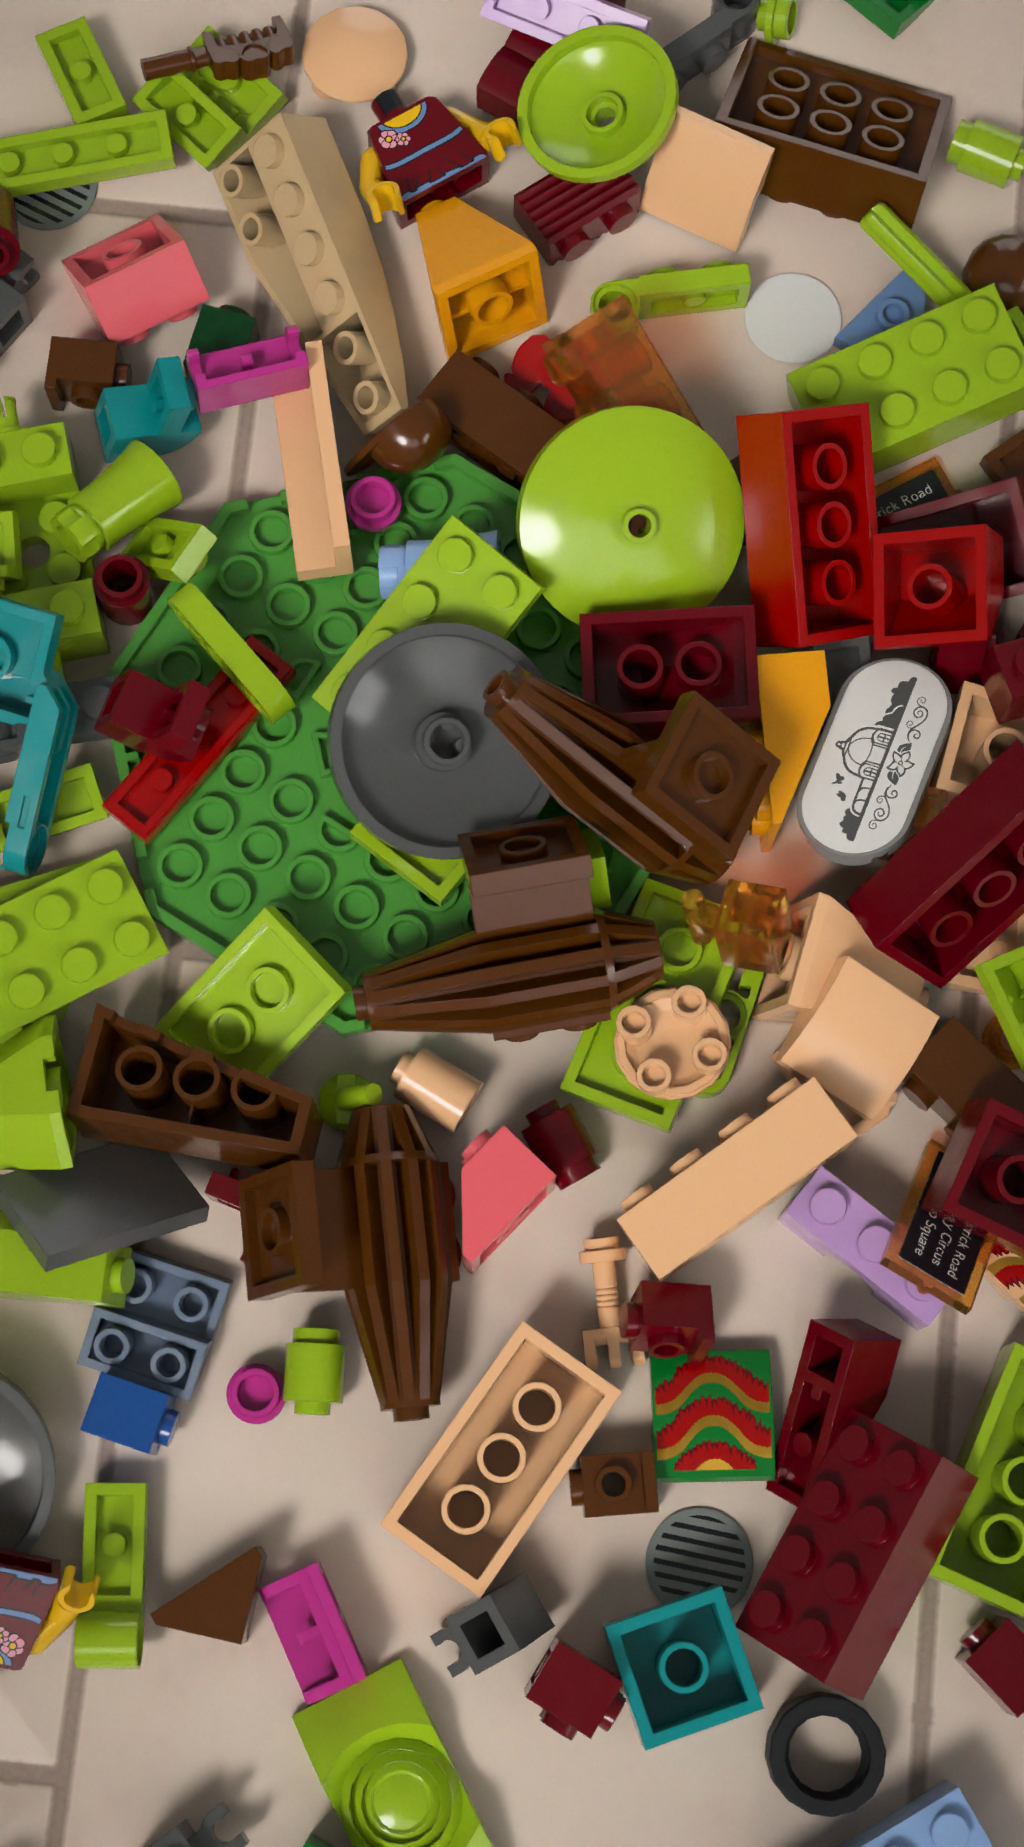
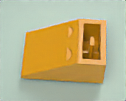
M825 650L757 655L760 720L738 724V726H748L747 733L781 760L749 827L750 836H759L761 853L770 852L831 706Z

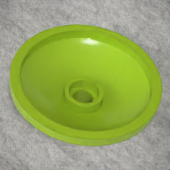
M598 25L576 31L552 45L529 71L521 88L517 106V122L521 139L537 164L548 173L560 179L575 183H598L625 175L653 155L663 143L673 125L679 101V87L675 70L663 48L650 36L634 28L622 25ZM615 118L610 124L601 127L606 119Z

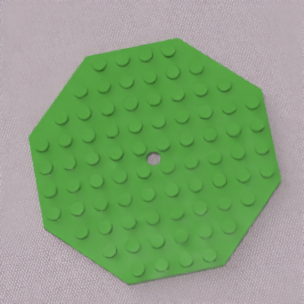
M456 453L441 456L428 468L412 474H399L384 468L357 474V479L342 482L344 503L350 487L356 481L368 476L383 477L391 481L397 487L402 502L401 513L397 521L388 529L379 532H368L359 529L350 521L346 513L354 574L298 581L286 490L280 491L279 496L247 502V498L226 502L207 527L218 539L208 552V561L199 574L191 578L188 583L192 582L206 596L245 642L253 635L296 671V677L285 688L296 705L295 708L274 725L270 724L261 715L149 845H146L131 832L144 889L145 903L152 919L216 959L265 907L272 905L277 908L351 987L363 985L361 975L363 972L474 928L467 878L461 882L444 905L440 907L350 837V831L358 821L340 797L329 767L327 729L330 712L311 697L386 601L381 598L379 588L378 560L379 549L382 546L406 545L407 540H433L449 518L454 515L477 533L499 529L502 554L527 573L520 556L516 534V510L520 491ZM170 581L105 677L121 675L133 669L174 689L191 679L207 686L217 675L221 668L180 622L167 602L168 598L186 584ZM540 595L506 640L521 650L534 663L545 680L583 698L580 626L563 616ZM111 739L119 779L122 783L146 754ZM550 794L546 804L533 821L570 815L571 813L563 808ZM575 817L580 830L589 828ZM598 835L606 859L612 906L599 909L626 915L641 892L644 882L652 873L643 870ZM352 992L321 1023L343 1038L372 1032L370 1020L357 1021Z

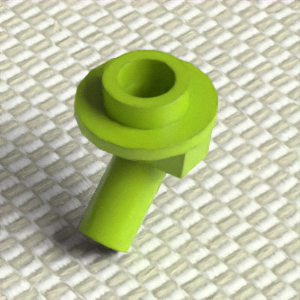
M351 1073L335 1075L327 1080L320 1090L318 1097L319 1112L324 1121L331 1127L346 1131L352 1111L381 1103L383 1097L381 1087L376 1083H369L359 1075Z

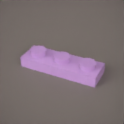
M484 0L480 16L553 45L576 31L598 25H622L647 34L652 18L606 0Z

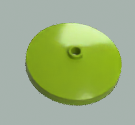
M620 405L595 410L577 418L559 430L543 446L530 465L521 486L516 510L517 543L528 575L545 588L541 594L544 599L563 616L579 626V614L707 607L724 588L735 568L742 548L745 529L741 487L737 475L721 447L710 435L688 419L666 410L642 405ZM639 514L645 517V525L639 527L638 535L634 536L630 533L628 525L630 519Z

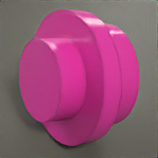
M364 477L356 481L348 490L345 499L346 513L350 521L361 530L368 532L383 531L391 527L399 518L402 509L401 495L397 487L383 477Z
M253 1363L243 1366L233 1374L227 1386L226 1397L230 1410L237 1418L250 1424H263L273 1420L282 1411L286 1402L283 1401L284 1380L274 1368L268 1365Z

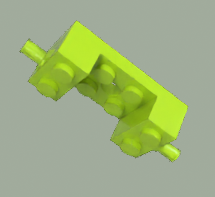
M3 396L7 417L5 416L4 406L0 399V511L13 510L19 513L21 555L27 547L41 544L50 549V556L45 564L37 568H29L22 564L23 581L5 582V592H0V597L65 615L52 668L60 671L64 678L62 662L111 653L103 609L93 587V577L96 570L94 558L87 562H80L73 555L69 554L56 538L54 529L50 524L51 519L60 510L68 506V500L81 491L74 448L63 421L35 427L19 426L16 399L12 396Z

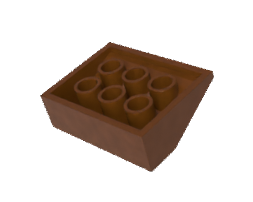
M749 37L716 115L715 122L775 148L764 187L760 192L761 194L768 195L777 202L795 203L818 210L830 218H845L860 223L862 217L870 208L879 202H883L912 229L953 97Z

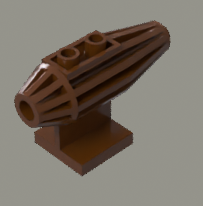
M521 667L515 668L510 672L506 670L500 671L490 680L483 692V699L486 700L484 715L491 720L563 808L643 870L700 885H709L717 881L732 865L738 849L781 763V760L695 690L680 695L659 739L656 740L648 738L625 718Z
M570 814L457 834L460 856L467 878L474 928L361 973L363 985L352 986L357 1021L370 1020L371 1031L493 1034L494 1041L506 1039L511 1042H524L535 1038L541 1032L558 1029L573 1032L584 1031L594 1027L597 1022L611 1020V1011L664 978V966L658 932L653 920L593 908L589 878L594 877L591 854L575 816Z
M382 1104L363 1107L351 1113L335 1168L314 1169L313 1160H296L286 1162L238 1181L248 1301L272 1300L292 1293L344 1290L379 1401L380 1411H393L394 1422L430 1419L429 1407L441 1405L440 1396L452 1282L460 1280L459 1267L462 1253L459 1241L455 1235L453 1216L455 1188L449 1177L448 1162H440L410 1105Z

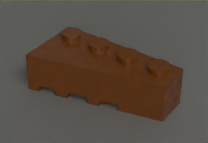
M98 1003L66 1111L67 1117L82 1137L262 1169H271L286 1162L296 1160H313L314 1162L323 1125V1119L312 1097L246 1068L241 1070L217 1059L214 1054L196 1046L191 1048L166 1037L160 1030L142 1022L140 1025L119 1016L116 1011Z

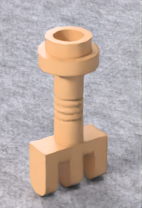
M618 1236L583 1239L584 1251L579 1252L580 1264L592 1263L594 1287L596 1288L595 1294L598 1301L596 1305L598 1306L599 1323L597 1328L581 1329L585 1366L592 1371H598L599 1356L596 1346L607 1345L609 1368H622L620 1344L628 1343V1339L621 1338L619 1331L621 1307L618 1305L620 1300L617 1293L619 1289L617 1288L618 1281L615 1261L627 1259L626 1247L619 1246ZM630 1351V1359L633 1366L645 1365L644 1351Z

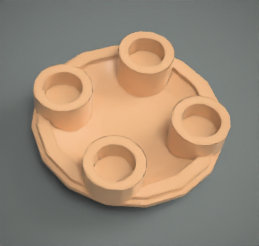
M351 6L337 8L316 21L306 34L302 48L304 71L312 83L314 93L318 97L325 100L334 99L347 103L373 101L379 94L388 89H397L396 84L402 78L405 71L408 52L405 36L395 21L378 10Z
M685 985L652 990L633 1001L630 1006L622 1009L617 1017V1030L614 1038L617 1064L628 1082L648 1096L666 1100L694 1097L712 1086L727 1067L732 1046L728 1022L717 1005L706 998L704 992L696 986Z

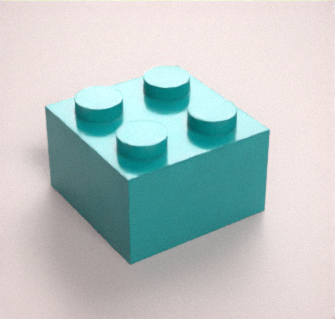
M715 1584L601 1624L618 1676L624 1682L622 1688L641 1745L645 1750L764 1709L722 1586Z

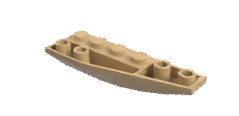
M280 112L213 172V175L251 269L289 325H297L299 339L304 347L305 342L322 340L327 381L365 436H373L397 416L409 409L401 345L382 263L364 210L326 118Z

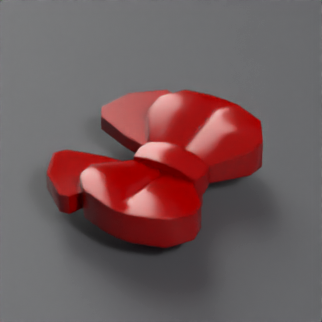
M542 334L532 335L520 345L511 366L513 374L506 373L504 375V382L515 390L523 388L532 394L540 384L550 389L543 410L560 422L563 419L568 421L575 420L576 414L573 411L580 410L590 399L595 390L598 375L593 364L586 360L566 363L563 359L556 357L552 341Z

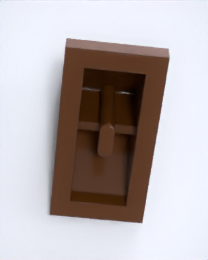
M255 1546L152 1612L150 1615L155 1624L240 1645L246 1643L267 1559L262 1546Z

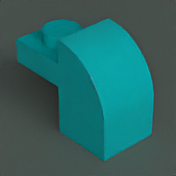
M179 356L157 358L147 384L103 388L94 411L106 463H112L132 440L146 444L158 456L186 446L196 439L202 431L196 408L194 384L191 377H184Z

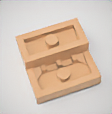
M678 105L673 125L667 137L655 152L639 209L736 253L744 239L755 201L764 187L775 148Z
M850 956L837 957L813 1008L799 1011L775 1061L805 1081L815 1077L828 1096L865 1120H873L911 1069L940 1016Z

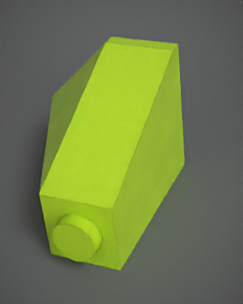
M56 1014L43 1016L0 1045V1170H62L74 1167L78 1130L66 1115L73 1089Z
M0 1209V1298L125 1308L126 1294L131 1291L135 1280V1265L131 1259L132 1248L126 1246L45 1272Z

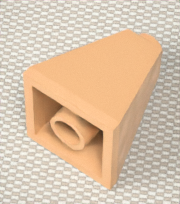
M818 892L781 910L767 957L766 970L750 1017L761 1021L794 1022L799 1011L813 1008L836 958L842 956H850L926 1008L930 991L928 988L923 987L924 978L876 949L852 913L830 895Z

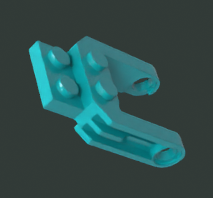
M0 597V721L11 725H27L5 817V822L10 823L3 851V864L0 865V868L31 877L41 865L47 849L80 706L60 671L52 669L65 615Z

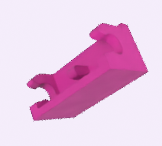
M297 325L285 327V335L210 353L199 355L198 348L186 350V365L194 384L200 414L309 388V363L305 350L301 351Z
M320 1561L258 1590L307 1705L326 1698L369 1676Z

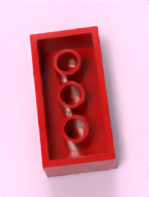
M869 402L736 416L751 605L754 604L757 647L802 648L874 635L872 534H878Z

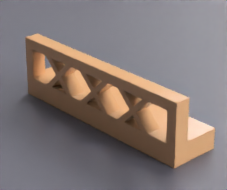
M322 340L305 342L309 363V388L273 397L298 581L354 574Z

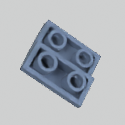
M129 1246L132 1248L131 1259L135 1265V1280L131 1291L126 1294L125 1308L94 1307L77 1364L190 1401L207 1361L234 1280Z

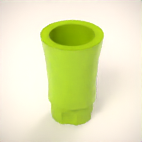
M132 440L99 476L68 500V506L60 510L51 519L50 524L54 529L56 538L64 549L80 562H87L101 550H109L126 535L154 517L182 503L181 489L165 462L146 444Z

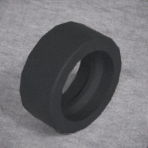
M814 1692L794 1698L778 1711L767 1731L764 1756L771 1780L789 1802L809 1814L836 1817L856 1811L873 1797L884 1776L886 1749L880 1728L864 1708L838 1694ZM818 1716L836 1717L847 1723L857 1735L861 1748L860 1766L854 1778L844 1787L830 1792L813 1790L801 1783L792 1771L789 1760L790 1741L796 1729L808 1719Z

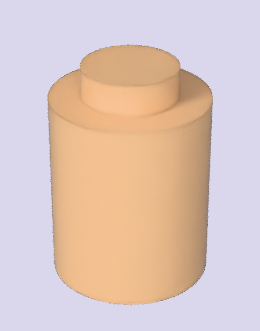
M422 1047L416 1055L407 1051L397 1064L390 1078L391 1082L398 1085L394 1092L396 1099L410 1105L411 1108L453 1133L457 1131L468 1115L484 1085V1082L425 1047Z

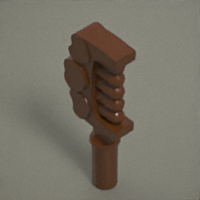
M278 15L271 17L272 26H265L262 31L259 28H254L250 34L247 31H242L238 34V37L235 34H229L226 36V39L223 37L213 38L211 31L202 32L203 46L197 48L188 46L183 50L140 59V64L145 81L189 71L194 73L198 68L207 66L213 72L214 78L219 81L226 79L238 80L240 77L247 81H254L258 78L268 77L271 74V69L278 71L284 66L294 64V41L285 22Z

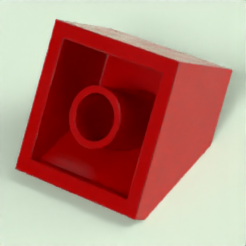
M987 524L872 534L874 649L887 650L991 642L1004 596L1003 537Z

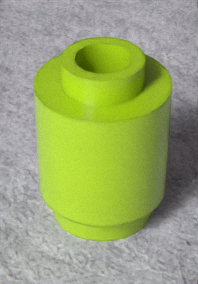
M978 118L974 123L962 119L945 161L957 165V172L1004 189L1008 179L1019 182L1024 170V148H1022L1024 136Z
M293 1328V1340L286 1343L283 1401L295 1402L294 1414L329 1416L331 1404H343L346 1346L340 1345L341 1330Z

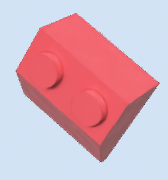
M158 213L61 260L99 332L106 341L118 342L122 346L132 345L143 340L149 335L150 328L166 320L176 322L192 316L199 309V304L210 299L185 240Z
M504 1125L494 1135L485 1129L462 1153V1156L465 1158L462 1162L464 1166L461 1168L463 1266L471 1274L478 1269L554 1189L556 1175Z

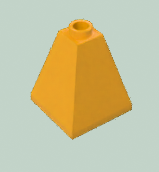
M455 196L445 201H431L419 213L415 214L447 361L457 349L471 358L548 322L538 249L532 241Z

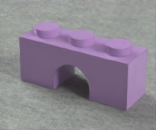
M822 1165L810 1177L777 1219L822 1256L830 1255L858 1274L872 1288L873 1291L870 1293L916 1331L928 1327L955 1292V1290L901 1259L899 1253L907 1233Z

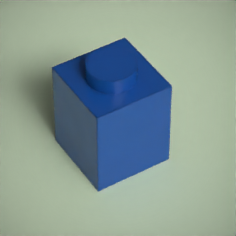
M101 1372L80 1430L147 1454L156 1455L160 1444L169 1447L176 1432L181 1412L173 1410L176 1401L175 1397Z

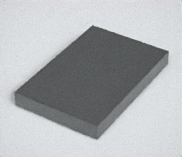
M114 1142L76 1153L73 1168L62 1170L21 1169L0 1175V1209L45 1272L206 1222L208 1218L209 1204L166 1151Z

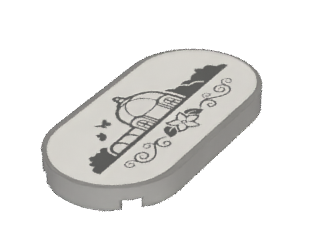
M881 659L862 666L851 674L842 685L797 797V818L800 829H802L803 834L807 837L809 845L820 856L838 864L860 866L873 863L874 858L881 857L887 852L889 856L898 850L909 837L952 723V699L950 692L938 674L927 666L908 659Z

